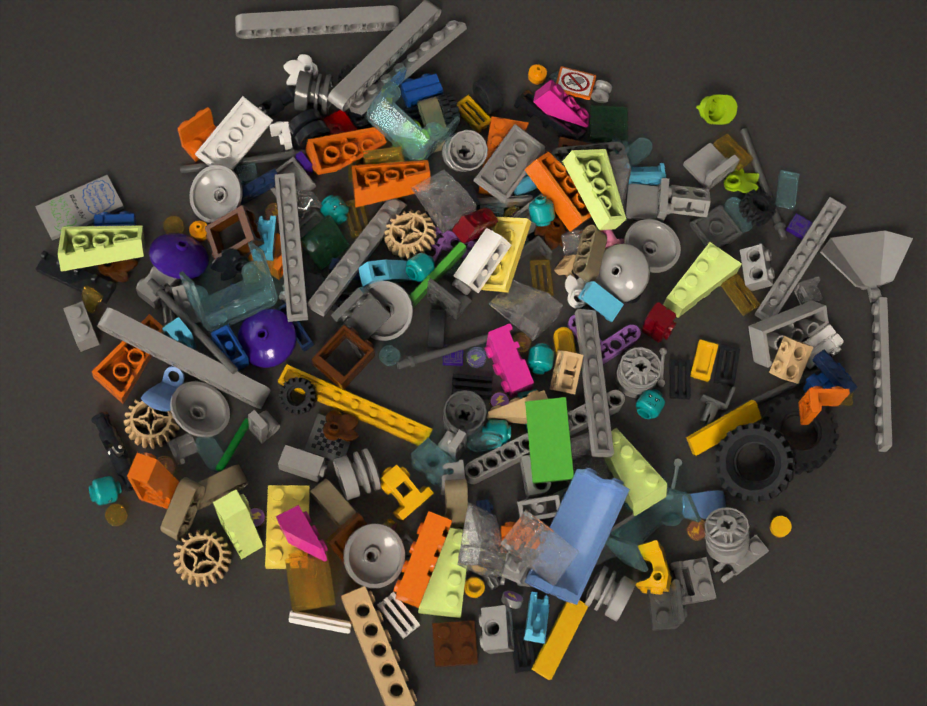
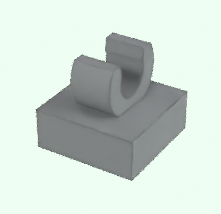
M510 555L501 575L521 584L530 568V564Z

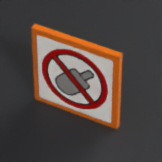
M561 66L556 84L561 85L564 92L568 95L590 100L597 75Z

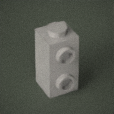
M285 445L278 462L279 470L315 482L319 481L320 476L324 477L327 470L324 457Z

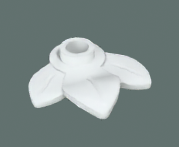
M300 54L298 60H290L283 66L285 71L290 74L286 82L289 86H296L300 70L313 72L314 79L318 76L317 65L312 63V58L306 54Z
M569 275L565 281L568 303L573 308H582L587 303L580 299L579 302H576L574 296H579L586 282L580 277L576 280L572 275Z

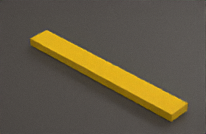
M286 364L278 379V384L284 386L283 383L291 378H305L311 381L312 385H315V390L318 393L316 395L318 402L345 414H352L363 422L422 448H425L433 431L428 426L349 391L342 390L331 383ZM294 389V391L306 396L303 389Z

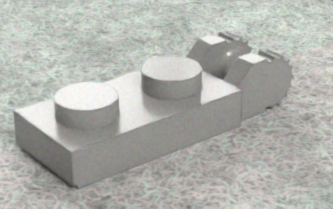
M755 535L749 539L748 553L743 559L735 563L726 564L720 562L713 570L716 573L728 565L732 571L722 577L721 581L725 583L767 554L769 550L760 538Z

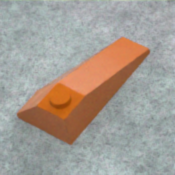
M377 126L308 139L305 151L308 160L312 164V169L318 175L336 172L382 147L387 142L382 127Z

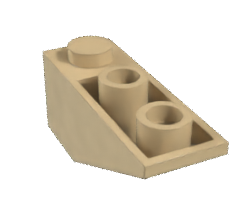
M538 390L532 391L525 398H514L507 405L492 407L488 412L487 419L527 424L525 401L548 399L544 390L540 392Z

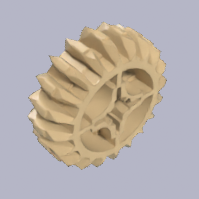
M412 209L409 213L403 210V215L399 216L396 214V219H390L392 224L386 225L389 229L384 231L385 243L388 245L389 251L396 257L399 256L402 260L405 257L409 260L418 253H425V250L431 251L430 245H435L434 239L437 238L433 220L430 217L428 218L426 213L422 214L419 210L416 213ZM419 227L424 228V233L420 232ZM397 237H401V243L397 242Z
M135 399L134 403L136 406L129 405L128 408L131 412L125 413L127 419L124 420V425L127 426L125 431L129 433L130 440L135 439L136 445L142 443L143 448L150 444L151 449H154L157 443L160 447H163L162 442L164 440L166 443H170L169 436L175 437L174 431L179 430V425H177L171 411H165L168 416H163V414H157L155 409L149 407L143 401L139 402ZM147 410L146 414L140 416L142 412ZM152 415H153V417H154L155 420H153V424H152V428H151V425H150L149 423H151V419H152ZM141 426V428L148 429L149 435L139 432L136 427ZM165 427L161 432L157 433L159 428Z
M197 530V536L193 537L192 533H189L190 539L188 541L185 538L181 539L184 545L176 546L181 552L174 553V557L177 560L173 563L175 566H179L176 572L177 574L182 573L181 579L186 580L188 578L189 585L193 584L196 580L197 587H200L201 581H204V585L208 587L209 580L216 584L217 580L215 577L218 576L223 579L224 576L221 571L228 572L229 569L224 564H231V559L226 558L231 555V551L226 550L229 547L228 543H223L224 538L222 536L217 538L216 532L209 536L208 530L204 531V535H201L200 530ZM206 543L200 549L192 548L195 545ZM212 546L219 550V561H215L210 556ZM187 555L194 560L192 571L186 567ZM205 555L207 559L200 562L198 557ZM206 567L213 568L207 573L199 574Z

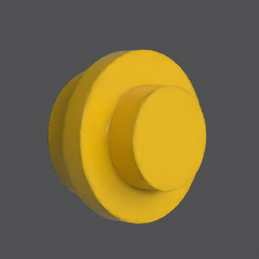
M470 577L465 581L464 592L467 596L478 598L484 593L485 584L480 578Z

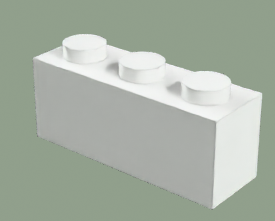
M486 228L453 276L470 289L479 293L511 247V244L501 235Z

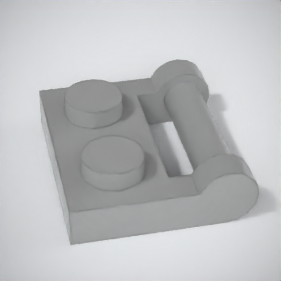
M707 557L677 561L670 564L676 579H679L680 584L684 587L683 605L717 598ZM682 569H687L693 596H688Z

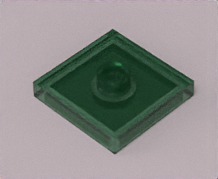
M591 105L590 141L627 143L628 107Z
M327 215L301 238V243L320 270H323L331 263L332 258L338 257L350 246L330 215Z

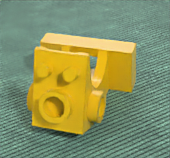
M395 465L393 468L388 467L381 474V488L388 495L392 493L400 505L393 512L394 516L399 520H404L434 494L429 487L423 486L418 490L409 479L410 474L404 467L400 468L398 465ZM403 482L410 490L404 497L396 489Z
M658 540L637 546L640 556L646 562L652 563L653 572L648 579L636 583L635 586L645 594H647V590H650L652 594H663V591L669 592L672 577L662 545Z

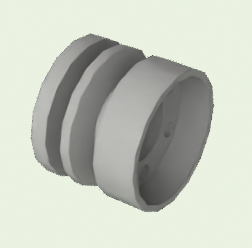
M464 130L450 135L445 140L442 146V157L450 169L457 172H466L477 169L484 163L488 148L486 141L479 133L472 130ZM459 150H466V153L459 154Z
M639 347L628 350L622 356L616 370L615 382L618 389L626 396L632 398H639L643 391L654 389L662 371L661 361L649 349Z
M367 448L361 450L362 460L358 452L353 453V463L350 462L347 455L333 459L334 469L346 500L360 496L359 486H363L366 493L371 492L369 483L372 484L375 491L381 489L380 475L376 462Z
M729 507L719 508L711 512L706 518L705 545L711 558L726 564L735 563L743 559L748 553L749 523L746 516L739 510Z
M604 565L595 575L587 591L584 605L589 607L593 599H595L597 603L594 610L597 611L602 604H605L604 615L617 622L637 582L626 576H623L618 583L615 582L616 571L614 570L611 576L607 578L605 575L609 567Z

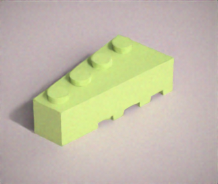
M606 149L572 150L562 162L598 230L616 229L626 220V216Z
M143 226L62 227L58 248L61 271L144 257L145 239Z
M709 242L666 297L663 305L666 309L676 313V317L679 318L695 306L697 302L708 296L718 286L720 287L726 280L737 274L742 264Z
M615 428L611 431L614 455L612 457H603L614 478L623 481V486L630 489L625 503L628 504L630 511L636 516L666 497L667 483L624 435Z
M234 490L213 502L220 523L241 559L263 547L253 523L254 520L249 503L244 494L239 495L237 490Z
M450 528L422 598L418 613L460 619L471 530Z

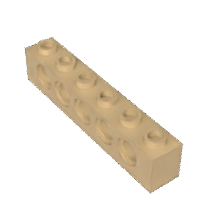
M363 586L342 595V602L352 622L353 629L385 706H415L414 702L417 701L413 689L409 690L406 682L409 679L405 670H400L397 662L400 661L396 649H391L389 642L392 639L387 629L383 630L381 622H384L381 612L380 610L375 611L373 603L376 601L372 591L367 592L366 587ZM361 607H366L370 612L366 616H360L357 611ZM368 627H375L378 630L377 634L374 636L367 635L365 631ZM377 646H382L386 649V653L378 656L374 653V649ZM385 666L393 667L394 673L391 676H386L382 673V669ZM393 686H400L403 692L399 696H394L390 690Z

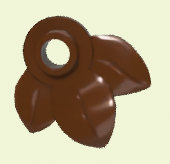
M555 216L550 225L536 226L535 236L544 237V242L551 250L559 245L564 249H568L570 237L559 217Z
M133 258L98 265V270L101 274L110 276L115 282H127V272L134 269L138 265V261Z
M337 409L330 411L326 416V423L323 426L324 436L333 441L339 438L345 441H353L359 438L357 432L353 430L358 424V417L352 414L342 415Z

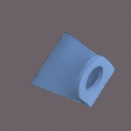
M174 366L168 367L164 372L162 382L147 390L142 395L141 400L153 409L164 412L171 411V397L175 390L184 383L183 371ZM171 371L179 374L178 381L170 379L169 373Z
M716 490L687 494L684 491L685 516L706 519L711 512L719 508H726L723 491Z

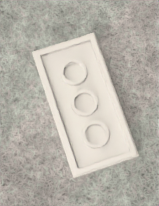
M242 97L195 155L209 166L222 165L234 170L273 122V119L245 97Z

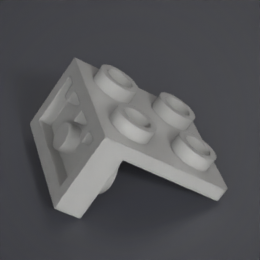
M709 143L687 159L683 166L705 189L710 190L735 171L740 159L735 154L730 158H725Z

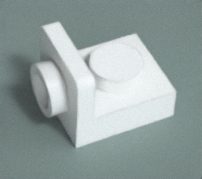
M278 121L270 124L271 136H279L280 145L285 146L286 152L293 149L288 122Z

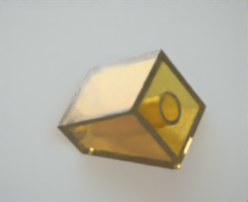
M301 552L291 553L289 558L285 559L292 612L336 605L327 552H325L327 557L325 562L311 554L302 556Z

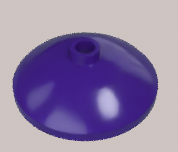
M170 233L161 235L152 242L149 250L152 264L163 274L177 279H191L200 276L206 270L209 262V256L204 246L196 239L185 234Z
M261 309L252 313L244 320L238 332V341L246 353L249 363L261 368H271L283 363L293 352L296 344V329L293 322H288L287 315L276 309ZM265 332V336L260 338V334Z

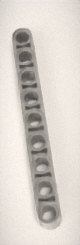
M424 0L332 89L327 101L343 112L346 111L438 20L442 10L428 0Z
M392 5L245 13L235 17L236 36L242 39L394 30L400 24L399 9L397 6Z
M112 308L105 310L97 325L102 331L253 407L262 409L271 391L265 385L239 372L232 374L223 364Z
M612 390L606 393L609 416L619 412L625 401L624 394L619 390ZM610 399H616L619 404H612ZM586 404L568 412L570 436L588 428ZM575 417H583L584 422H578ZM528 433L467 463L464 470L467 483L477 484L519 463L521 456H530V449L522 446L525 442L529 443ZM510 451L514 454V457L508 458L504 453ZM489 460H493L496 462L497 465L495 467H490L486 464V462ZM475 469L479 474L471 476L468 471Z

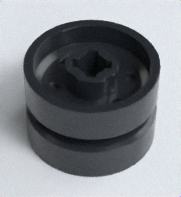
M309 109L298 114L291 120L288 126L299 147L303 150H306L308 139L329 136L331 133L317 109Z

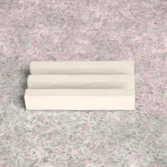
M392 592L390 596L378 603L377 607L404 639L417 629L420 624L402 601L395 599L396 594ZM392 599L403 611V613L407 616V618L411 621V623L413 624L412 627L408 624V622L403 618V616L391 603ZM386 604L396 615V617L401 621V623L405 626L407 631L404 632L401 629V627L397 624V622L393 619V617L389 614V612L385 609L384 606Z

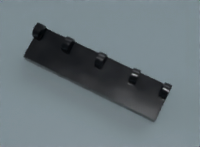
M529 90L518 96L514 107L518 109L521 105L529 111L528 117L537 116L544 121L542 125L544 128L550 125L559 132L557 137L566 136L568 139L580 141L585 136L587 130L580 125L545 114L533 102L535 94Z
M45 250L41 253V260L35 268L37 272L107 304L116 289L114 282L106 281L100 278L99 275L91 274L82 268L61 271L59 259L50 255Z

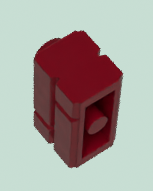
M485 207L463 215L459 219V223H456L453 227V232L462 243H467L480 238L486 228L492 230L498 223V218L492 210Z
M660 302L656 303L647 315L641 332L651 336L658 343L662 342L663 339L667 340L677 324L674 321L676 313L666 309Z

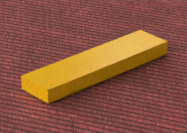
M750 400L687 436L692 454L697 456L715 446L721 439L727 436L729 431L736 429L737 426L760 420L762 417L756 401Z
M579 600L577 605L565 602L531 668L548 680H551L588 608V606L584 605V602Z

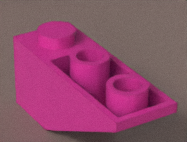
M551 79L535 91L533 102L545 114L588 127L589 113L586 109L581 108L572 96L564 92L561 85L556 84Z
M298 505L276 516L289 544L324 562L327 561L325 554L328 551L323 539L318 540L317 537L320 535L315 525L310 526L309 523L312 521L307 511L302 512Z

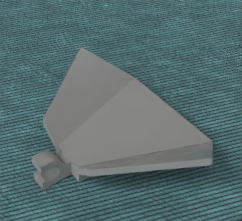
M889 231L833 237L829 239L820 253L855 287H859L861 290L867 289L870 303H873L879 297H882L879 288L884 284L893 282L913 238Z

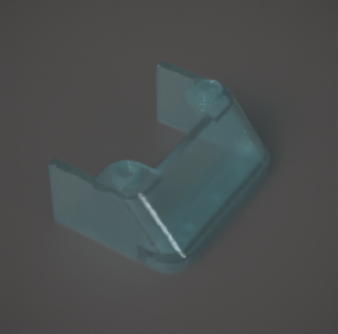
M403 67L383 86L368 108L366 116L367 120L411 161L426 160L457 129L460 118L457 116L445 129L436 122L428 123L422 129L395 104L400 98L401 90L399 85L404 81L407 70Z
M252 241L248 245L253 260L246 263L242 268L243 281L216 293L208 295L204 287L195 286L194 282L183 271L179 273L191 306L203 327L209 332H214L228 324L231 326L274 306L277 302L278 295L264 251Z
M667 487L664 499L636 515L625 525L612 531L605 544L624 564L647 572L649 569L638 546L662 524L676 526L684 518L700 522L701 518L690 494ZM624 502L623 505L630 510L628 504Z

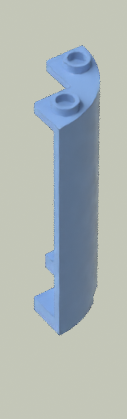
M588 467L576 470L524 581L525 583L547 594L554 595L563 601L575 605L578 604L630 490L623 486V481L617 478H612V480L602 479L597 476L595 470Z

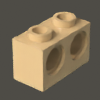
M784 336L769 373L781 379L799 384L813 347L799 340Z
M558 350L550 384L551 390L570 394L576 393L584 355Z

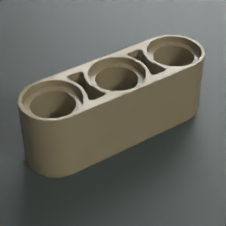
M436 96L417 102L424 129L429 133L430 148L433 153L442 151V146L449 137V133L439 101Z
M588 225L583 230L573 266V272L586 283L595 281L598 277L607 243V236L601 230H598L595 225Z
M240 465L231 466L198 482L205 487V493L198 510L213 504L214 501L234 490L239 491L249 484Z
M188 477L181 479L161 524V532L179 542L187 536L204 496V486Z
M324 479L310 491L313 499L338 528L356 513L328 479Z
M466 479L445 480V518L452 520L450 528H468V491Z

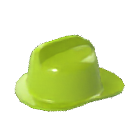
M715 94L707 96L701 101L700 105L696 106L700 116L708 124H728L735 118L737 113L736 100L729 95Z

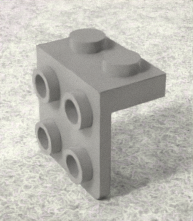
M662 178L659 187L629 184L627 189L626 218L633 220L653 219L664 222L666 215H669L671 210V203H668V198L671 197L672 193L669 179Z

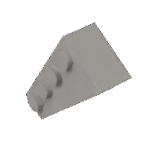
M809 301L749 325L754 362L769 368L773 364L784 336L802 341L829 324L826 305Z

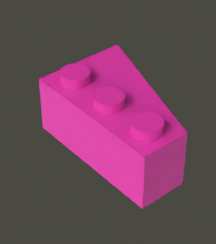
M511 323L488 332L485 347L487 357L493 360L495 374L497 376L500 375L502 379V389L505 393L508 392L510 398L517 396V393L532 390L534 384L526 361L522 359L517 349L520 347L518 341L514 342L510 334L513 329Z

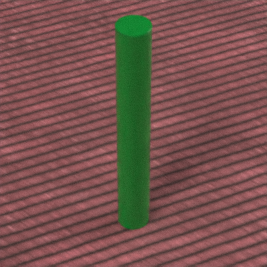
M248 418L244 419L215 468L217 471L221 472L225 469L249 428Z

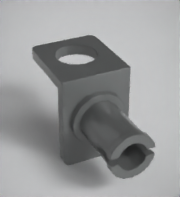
M540 236L533 240L527 237L520 259L538 248L544 257L550 261L552 259V250Z
M733 386L730 389L725 403L702 395L700 401L706 403L707 406L700 421L705 423L709 416L706 424H710L713 422L718 409L725 411L736 387Z

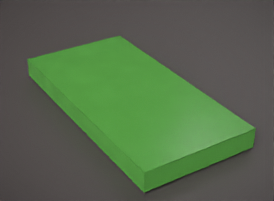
M566 397L525 401L533 484L572 480L574 469Z

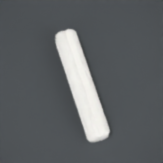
M294 610L289 614L290 623L342 633H350L352 622Z

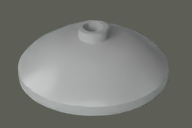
M212 165L200 171L190 188V204L194 213L201 220L209 223L238 208L242 200V185L239 177L233 170L222 165Z
M653 219L640 220L628 229L624 237V244L632 245L643 252L652 273L669 270L679 259L681 252L680 241L676 233L663 222Z
M613 245L604 251L599 274L594 282L620 302L631 301L638 297L648 284L650 277L648 260L641 250L632 245ZM618 268L619 272L615 275L614 271Z
M380 281L369 284L366 288L384 308L388 306L391 310V317L371 338L386 341L401 336L409 328L413 319V303L409 294L403 287L394 282Z
M197 381L184 383L175 390L171 397L170 408L173 418L182 429L192 435L199 437L215 436L222 432L229 422L230 409L225 397L209 384Z
M368 524L357 529L349 537L344 549V564L348 574L356 583L368 588H381L392 583L402 571L405 562L404 545L398 534L391 528L381 524ZM368 552L372 553L370 560L367 558Z

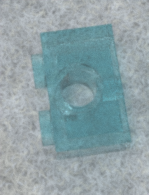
M429 438L411 453L412 466L419 472L422 470L427 475V480L433 485L437 484L441 488L442 476L446 474L451 475L454 472L451 468L443 469V465L454 463L455 461ZM432 461L438 463V465L435 467L428 466V464Z

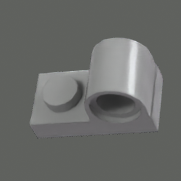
M187 283L171 287L174 300L195 323L201 322L192 284Z
M253 410L248 414L249 430L261 444L280 428V425L267 410L260 414Z
M460 429L457 434L447 431L437 445L436 451L452 462H457L467 447L466 433Z
M521 456L520 467L526 499L546 496L551 482L542 483L545 489H537L532 481L530 456Z

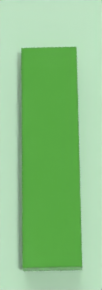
M459 242L409 295L413 308L427 294V285L430 278L437 283L466 253V245Z

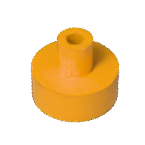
M536 64L530 67L528 72L530 82L541 84L546 80L547 70L544 66Z
M203 221L193 222L189 227L190 236L198 242L206 240L205 226L207 224Z

